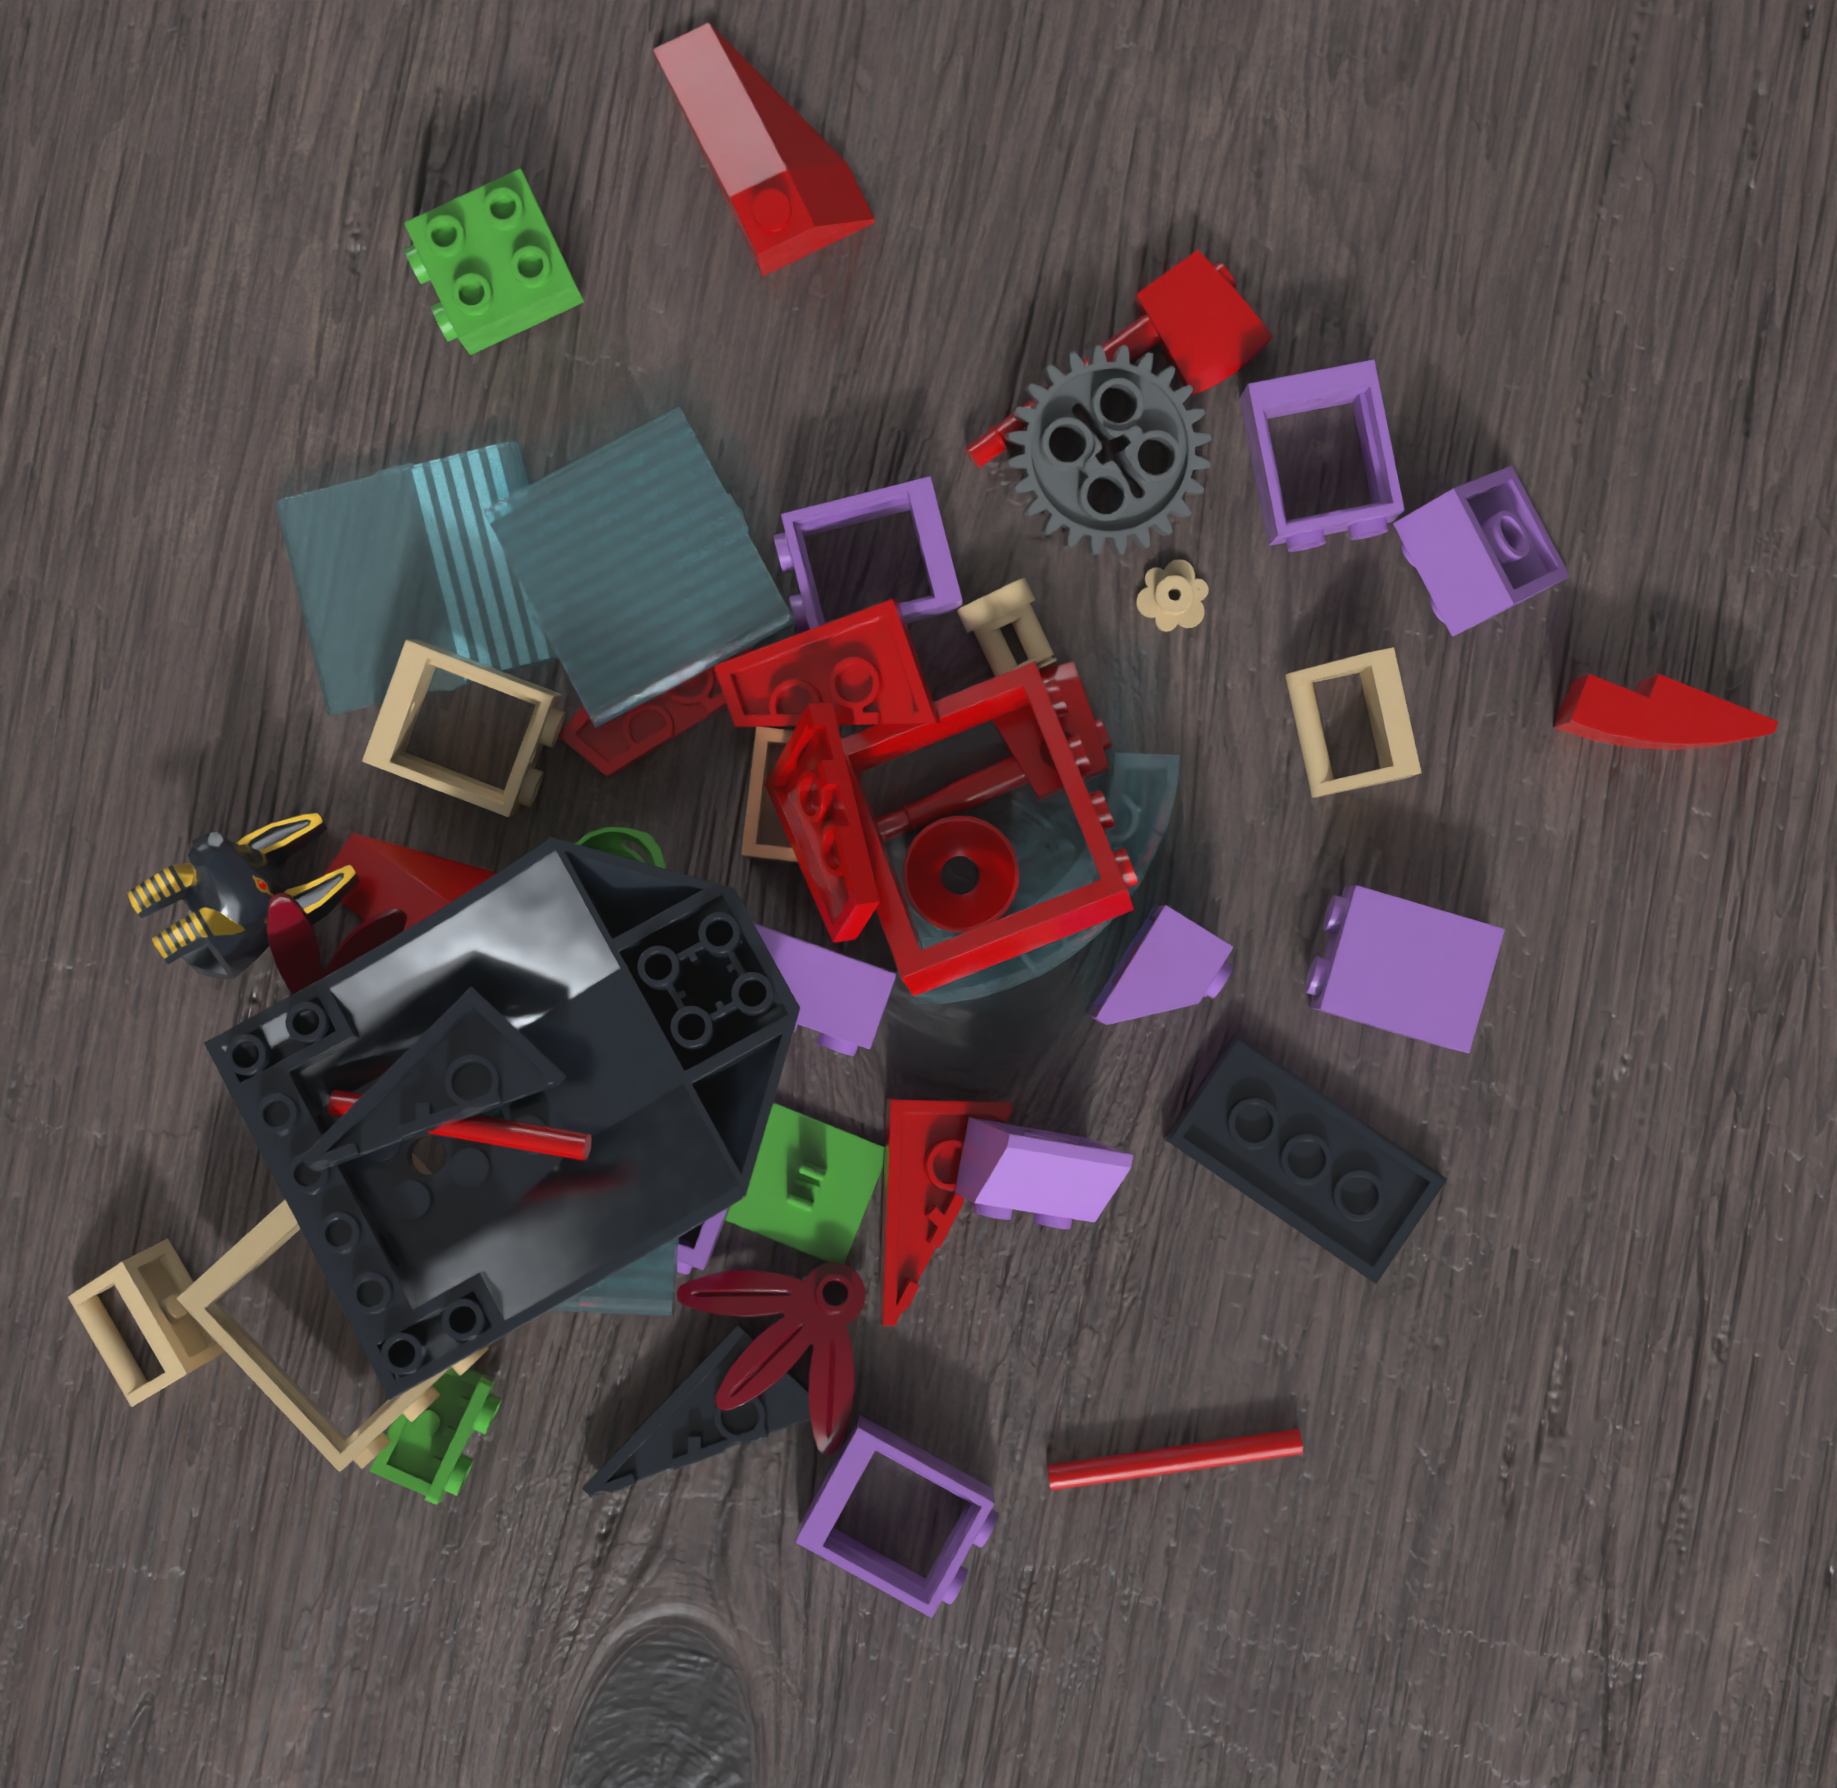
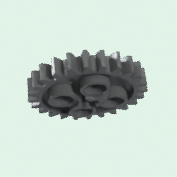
M1096 345L1090 349L1088 365L1085 366L1078 354L1073 351L1065 356L1066 375L1050 364L1042 370L1048 385L1047 389L1033 383L1024 388L1027 397L1034 404L1032 408L1017 406L1011 411V415L1024 424L1023 431L1011 432L1004 437L1006 442L1021 447L1019 456L1004 462L1005 468L1022 470L1024 475L1022 480L1010 488L1011 493L1030 491L1033 499L1026 506L1023 514L1027 517L1043 511L1047 515L1041 529L1043 535L1053 533L1060 526L1065 528L1063 547L1073 548L1082 536H1086L1088 554L1096 555L1099 554L1105 538H1108L1114 555L1125 554L1128 535L1131 536L1134 543L1140 549L1150 547L1148 528L1152 527L1162 536L1170 535L1173 533L1167 514L1171 513L1181 518L1189 517L1192 512L1181 497L1183 494L1198 495L1204 492V488L1192 479L1191 475L1193 471L1210 468L1211 462L1196 456L1195 447L1211 441L1212 438L1210 434L1193 432L1192 424L1202 418L1206 412L1204 409L1186 411L1183 402L1190 396L1193 387L1188 385L1175 391L1169 387L1175 372L1173 366L1162 370L1157 375L1150 373L1153 364L1152 353L1148 352L1142 355L1135 365H1130L1128 346L1122 345L1116 349L1111 362H1107L1102 346ZM1106 389L1119 391L1127 401L1128 412L1121 423L1109 421L1100 410V399ZM1074 404L1082 406L1095 434L1073 414L1072 407ZM1055 428L1070 430L1078 441V451L1071 462L1065 463L1057 460L1049 449V438ZM1098 438L1103 442L1111 439L1117 441L1120 448L1114 452V460L1141 487L1143 494L1140 498H1135L1130 492L1127 480L1116 463L1109 461L1101 464L1097 460L1095 455L1102 449ZM1145 440L1156 442L1164 452L1165 462L1162 470L1157 475L1146 473L1138 462V451ZM1095 479L1107 481L1115 492L1114 505L1106 514H1100L1093 510L1087 500L1089 485Z

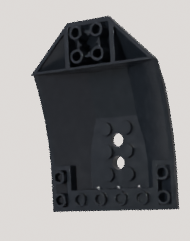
M548 836L549 839L494 876L380 946L204 1042L389 1400H393L687 1233L747 1196L801 1008L734 888ZM471 986L566 1076L560 1085L499 1106L498 1108L502 1111L504 1118L512 1121L591 1134L592 1139L590 1153L585 1161L424 1133L319 1172L309 1168L300 1159L340 1119L339 1117L330 1116L328 1113V1103L332 1092L340 1090L364 1094ZM435 1136L443 1142L446 1148V1161L439 1171L425 1175L418 1171L413 1163V1149L421 1139Z

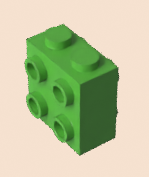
M521 168L404 222L413 241L412 245L404 248L406 257L420 284L422 285L431 280L440 299V302L430 306L434 317L446 340L449 342L458 338L470 355L584 303L581 293Z

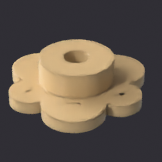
M1181 559L1173 560L1164 570L1157 567L1148 570L1144 578L1147 587L1138 594L1136 606L1143 616L1155 618V624L1161 631H1172L1177 624L1184 628H1193L1203 620L1205 611L1201 601L1208 595V585L1202 579H1194L1195 572L1189 562ZM1170 591L1177 592L1179 599L1171 600L1168 593Z

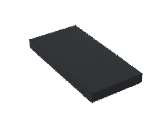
M1233 1034L1163 1137L1167 1142L1375 1284L1378 1283L1447 1181V1178L1236 1034Z

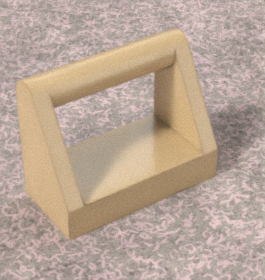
M1394 647L1368 652L1285 675L1312 798L1405 779L1422 773ZM1360 673L1380 769L1334 780L1313 683Z
M168 1238L120 1262L68 1296L69 1301L131 1407L226 1352L176 1299L194 1282ZM114 1285L165 1373L150 1382L145 1378L98 1297L99 1294Z

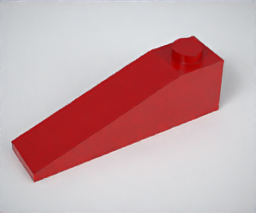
M709 22L653 49L657 62L762 277L875 223V219L847 162Z
M352 833L323 876L351 865L360 881L340 903L365 921L389 909L403 910L407 915L406 925L403 930L405 931L494 876L497 872Z

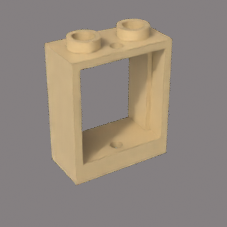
M406 640L362 762L503 816L510 817L519 812L521 804L531 807L537 796L544 772L535 769L543 745L553 748L562 729L566 712L557 709L562 694L422 640ZM436 667L536 705L505 790L405 752Z

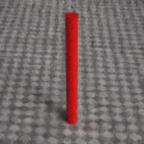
M334 1090L328 1103L329 1115L341 1118L363 1094ZM478 1114L427 1132L584 1161L589 1156L592 1141L591 1134Z
M1291 1429L1047 1465L1050 1491L1301 1455L1303 1454V1444L1299 1429Z

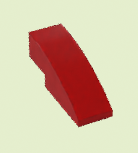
M1587 674L1571 681L1553 728L1589 740L1630 748L1681 750L1716 747L1774 734L1779 721L1661 674H1656L1639 681L1635 692L1594 675Z

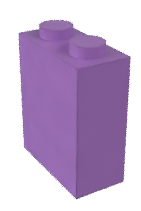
M1357 885L1344 887L1342 897L1333 895L1323 922V931L1331 933L1324 958L1319 956L1314 958L1306 980L1305 992L1313 995L1309 1008L1454 1051L1470 1053L1505 929Z

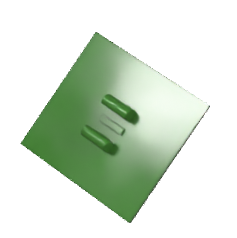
M773 1102L747 1196L730 1206L725 1220L825 1261L844 1264L884 1166L885 1147Z

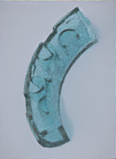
M1115 753L1109 759L1104 798L1115 827L1105 830L1104 833L1112 852L1124 847L1138 880V884L1127 887L1130 898L1143 881L1145 873L1156 855L1161 839L1169 824L1177 791L1181 755ZM1086 843L1066 873L1045 894L1027 908L1101 879ZM1114 918L922 994L913 996L911 993V1005L946 1004L965 1001L1013 988L1043 975L1072 957L1097 937ZM953 937L920 940L925 949Z

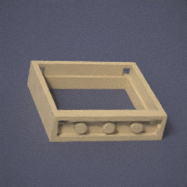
M413 1151L412 1159L417 1170L425 1175L433 1174L431 1169ZM284 1200L176 1299L339 1472L352 1461L363 1469L391 1442L383 1432L402 1413L410 1422H413L441 1395L432 1385L450 1368L393 1400L388 1399L348 1438L337 1428L220 1303L300 1230L286 1200ZM485 1347L451 1367L461 1376L489 1348Z

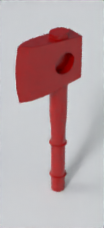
M1196 250L1136 294L1134 304L1141 317L1101 346L1105 352L1107 362H1111L1118 347L1122 345L1128 346L1129 362L1132 363L1158 344L1170 366L1175 368V373L1183 386L1191 385L1193 387L1190 395L1194 396L1236 373L1251 361L1273 337L1247 302L1235 290L1236 283L1228 269L1220 261L1212 265L1199 250ZM1088 356L1083 360L1085 366L1088 365ZM1030 400L1022 407L1032 408L1034 404ZM1010 415L996 426H989L990 430L965 447V451L975 466L980 469L1003 451L1008 452V448L1012 444L1004 440L1005 435L1015 431H1023L1024 424Z
M1074 661L1039 670L1043 683L1056 679L1069 715L1058 719L1066 738L1076 734L1079 735L1092 770L1081 774L1083 781L1107 772L1109 766L1104 750L1111 748L1112 744L1101 719L1094 720ZM1031 705L992 720L1011 757L962 777L937 792L908 805L903 803V807L876 818L884 842L912 830L916 832V829L942 817L968 810L1026 784L1029 785L1038 801L1064 791L1065 789Z

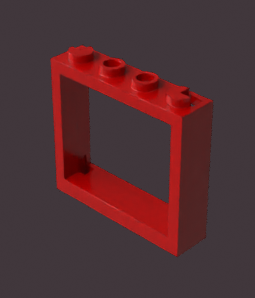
M1035 661L934 701L941 723L877 724L841 739L880 899L876 910L901 979L913 996L1134 910L1127 887L1138 884L1136 874L1124 847L1113 852L1104 831L1115 827L1105 798L1101 790L1091 794L1088 793L1081 774L1091 771L1092 768L1078 734L1068 738L1065 737L1058 719L1069 715L1067 706L1056 679L1043 683ZM1031 705L1101 879L924 949L859 773Z

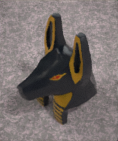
M313 813L271 823L246 835L237 843L230 841L219 832H210L191 841L192 848L188 854L190 863L168 866L127 892L132 907L141 919L179 900H184L190 909L188 915L153 937L154 946L167 964L182 957L198 974L216 979H233L255 962L270 946L266 917L269 900L273 895L278 893L291 895L304 909L313 925L327 916L360 880L356 871L351 865H348L308 884L294 888L290 887L279 867L292 854L327 830L324 820L320 815Z

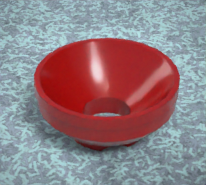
M951 816L939 819L926 826L914 838L903 862L902 880L909 902L925 921L949 932H968L996 921L1007 911L1014 900L1018 888L1019 865L1011 843L998 828L985 820L972 816ZM957 856L969 858L976 864L979 870L977 886L971 892L964 895L951 893L944 887L941 881L942 867L949 859Z

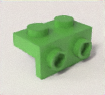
M451 1367L432 1385L441 1395L413 1422H410L402 1413L390 1425L386 1436L391 1442L375 1457L369 1471L426 1496L425 1500L435 1505L443 1501L447 1492L458 1496L474 1462L473 1458L464 1455L475 1431L486 1435L501 1404L502 1398L492 1394L498 1380L472 1368H468L460 1376Z

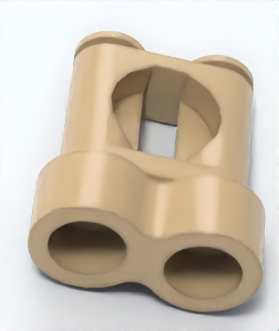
M1025 577L956 610L966 632H974L995 677L1034 661L1038 669L1057 661L1056 658H1052L1054 653L1030 604L1035 601V598ZM1012 623L1028 657L1027 661L1017 665L1000 630L1001 627Z

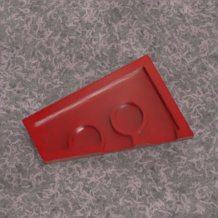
M680 589L674 596L676 598L672 599L660 614L691 598ZM699 606L640 637L627 653L705 613L706 610ZM715 619L607 676L595 692L721 626L722 623ZM731 632L589 708H586L584 704L559 733L558 737L606 777L611 778L725 708L727 703L714 665L754 650Z
M890 599L714 665L735 727L797 726L809 703L832 702L837 725L941 723L899 601L896 599Z
M832 702L809 703L769 775L765 787L832 942L856 940L880 903L833 704Z

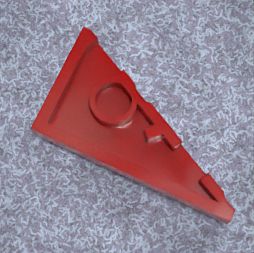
M887 1098L879 1322L883 1326H896L901 1313L910 1306L920 1287L917 1283L936 1247L940 1249L964 1203L963 1197L955 1193L969 1117L1006 1123L1012 1112L1011 1102Z

